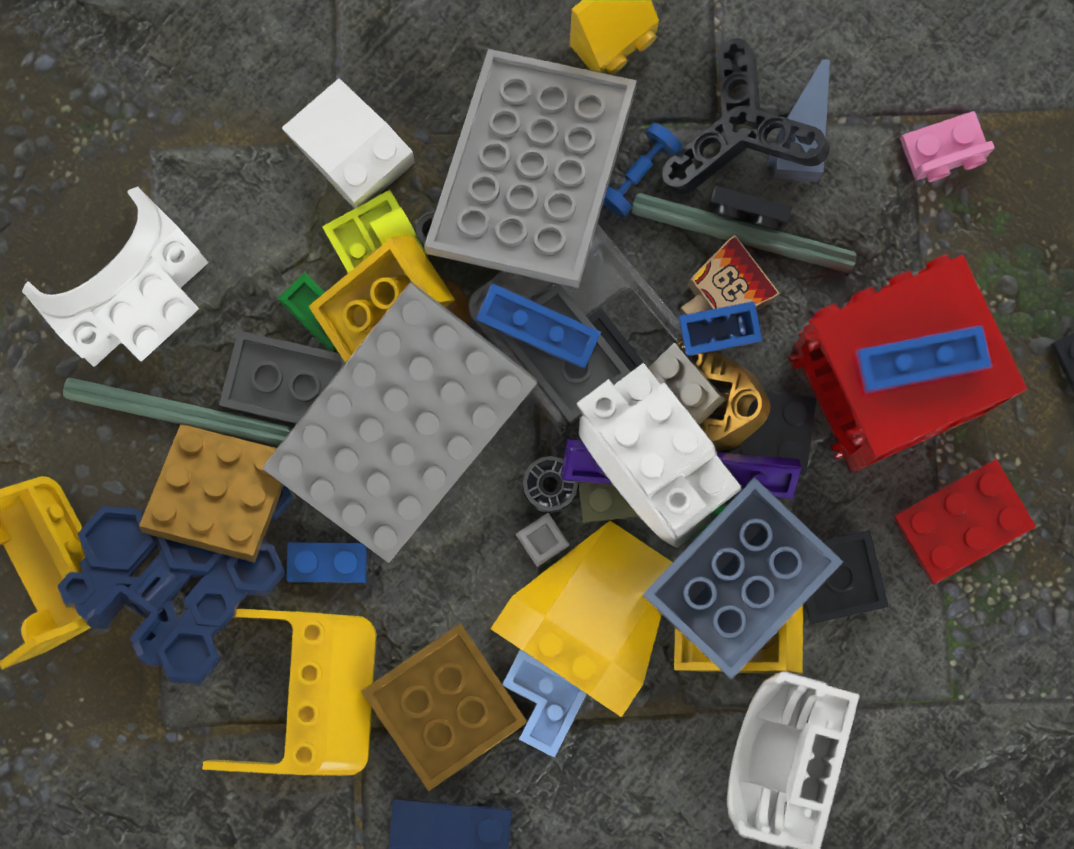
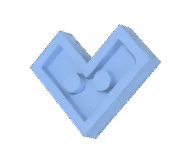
M520 650L502 684L504 687L537 703L519 740L555 758L587 694L526 652Z

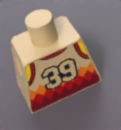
M734 235L690 279L688 286L696 297L680 307V311L683 315L752 301L755 302L757 311L774 302L779 292L737 236Z

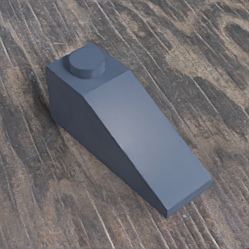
M822 59L787 119L814 126L820 129L824 136H826L830 60ZM781 128L775 143L769 144L781 142L785 137V129ZM797 138L795 140V143L800 144L806 153L810 148L816 149L818 146L815 140L811 145L800 143ZM767 154V166L773 167L772 179L818 182L823 174L824 162L810 167Z

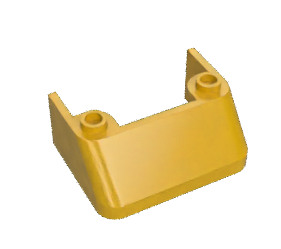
M45 476L0 489V545L4 546L38 611L30 615L22 623L21 634L25 643L0 661L2 669L45 653L91 628L78 616L75 608L65 606L57 587L69 572L83 573L80 562L86 554L78 537L82 526L61 486L55 480Z

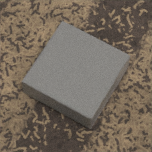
M549 513L516 533L517 538L536 567H539L570 546Z

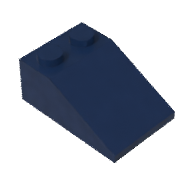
M393 799L389 849H509L512 808Z

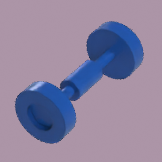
M653 122L645 131L647 138L654 146L646 156L641 155L624 175L626 180L617 191L610 186L607 188L603 205L619 217L625 218L632 209L630 203L623 197L624 193L632 184H638L653 165L651 160L661 150L673 157L682 148L678 138L658 123Z

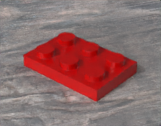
M997 459L893 516L932 585L1036 528Z

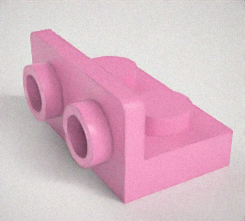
M975 111L903 134L900 138L915 181L926 177L929 182L940 180L951 174L950 169L962 165L965 170L976 168L987 162L986 157L995 148L992 141L986 142Z

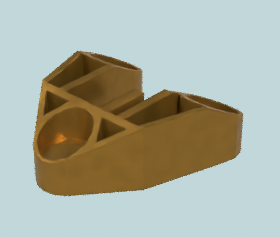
M680 341L678 345L685 351L684 342ZM715 351L698 354V360L695 364L713 385L718 388L731 390L730 394L720 392L726 400L712 413L724 416V420L706 418L699 427L714 444L716 452L736 449L767 420L771 406L769 398L755 374ZM757 398L758 408L756 412L747 417L749 406Z

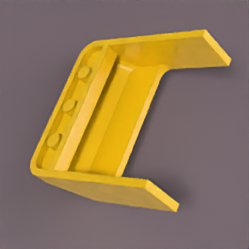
M235 609L236 614L233 618L287 620L292 625L293 638L285 755L280 763L207 760L203 761V770L351 776L362 771L369 760L372 707L361 690L374 682L377 639L374 625L368 619L360 616Z

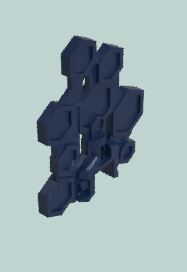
M285 485L282 488L273 512L272 520H276L292 501L291 492ZM102 506L78 533L86 554L80 562L83 573L69 572L57 586L65 606L75 608L78 616L91 628L105 629L121 609L127 605L146 619L130 637L139 662L150 666L163 667L169 682L201 685L220 662L211 639L213 635L225 628L235 616V609L247 595L267 597L284 577L285 572L274 546L267 544L264 537L254 563L142 533L139 527L143 517L140 509ZM158 546L160 553L139 577H131ZM192 577H201L202 579L184 599L187 609L178 619L171 601Z

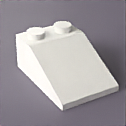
M340 79L336 80L282 127V130L354 209L377 197L415 164L413 151L378 114Z

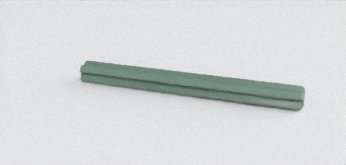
M638 193L633 202L632 213L640 217L729 240L732 236L736 235L743 245L845 273H850L855 266L856 253L854 251Z
M67 378L63 388V396L69 400L176 424H184L278 447L291 432L288 426L75 378Z

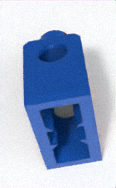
M754 301L678 316L686 356L709 353L762 341ZM742 318H743L744 323H745V331H744V328H743Z

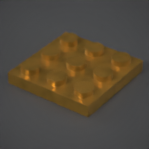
M180 424L140 522L141 532L255 563L284 486L263 470L264 464L277 448Z
M461 623L361 690L428 791L528 723Z

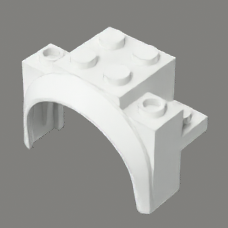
M139 187L132 188L127 192L138 208V219L135 229L123 249L102 271L84 284L60 294H43L29 281L22 290L55 332L82 359L85 358L93 367L121 342L140 361H143L199 309L182 291L181 287L209 262L179 227Z
M644 363L615 385L608 379L576 403L582 414L579 423V436L636 513L656 535L676 548L681 546L712 522L711 512L742 490L736 479L717 457L714 444L665 382L660 384Z
M786 672L775 673L773 677L761 684L745 715L736 743L729 776L728 813L735 826V830L740 835L782 847L786 845L797 849L821 848L859 694L827 686L826 683Z

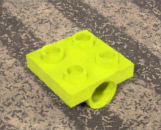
M391 190L382 193L322 226L348 273L390 238L413 236L425 253L411 223L398 205Z

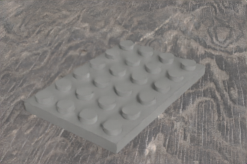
M488 49L424 245L425 253L579 288L636 92L637 80Z
M411 281L267 460L263 470L386 562L390 563L537 384V379Z

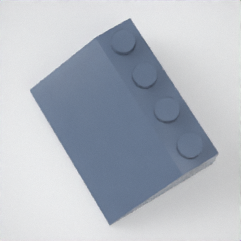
M753 478L642 596L720 670L732 679L843 561L761 483Z

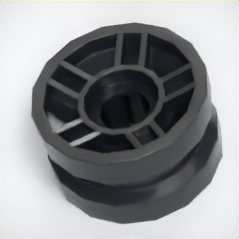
M554 456L539 458L531 463L525 472L523 480L524 494L529 504L538 511L545 513L560 512L567 508L575 498L578 481L562 480V458ZM554 477L558 488L553 492H547L543 488V481Z

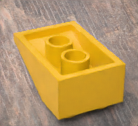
M582 0L572 8L570 47L591 71L604 74L608 72L610 75H614L627 63L626 57L636 49L639 52L645 50L657 38L655 33H657L659 19L652 1Z
M413 236L390 238L309 305V308L346 363L411 281L444 307H447L455 299Z
M803 605L738 673L775 674L786 672L802 674ZM675 628L674 670L723 672Z

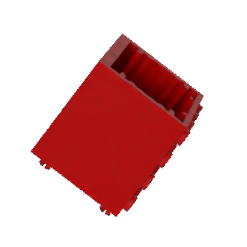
M948 254L935 258L926 263V268L919 271L915 276H913L911 270L901 273L888 280L889 284L881 288V291L877 293L874 287L865 289L851 297L852 301L846 303L843 308L839 309L836 303L824 307L814 313L815 317L808 321L809 324L803 327L804 331L798 334L799 339L792 347L794 354L788 355L789 362L795 361L791 365L794 371L802 368L836 441L835 444L830 445L831 452L838 451L833 457L836 461L844 458L850 473L988 413L1027 390L963 254L951 260ZM983 327L991 362L990 368L865 393L856 354L858 350L966 328Z

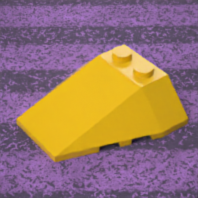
M609 521L514 594L491 627V630L622 717L644 683L662 616L642 595L673 562L612 521Z

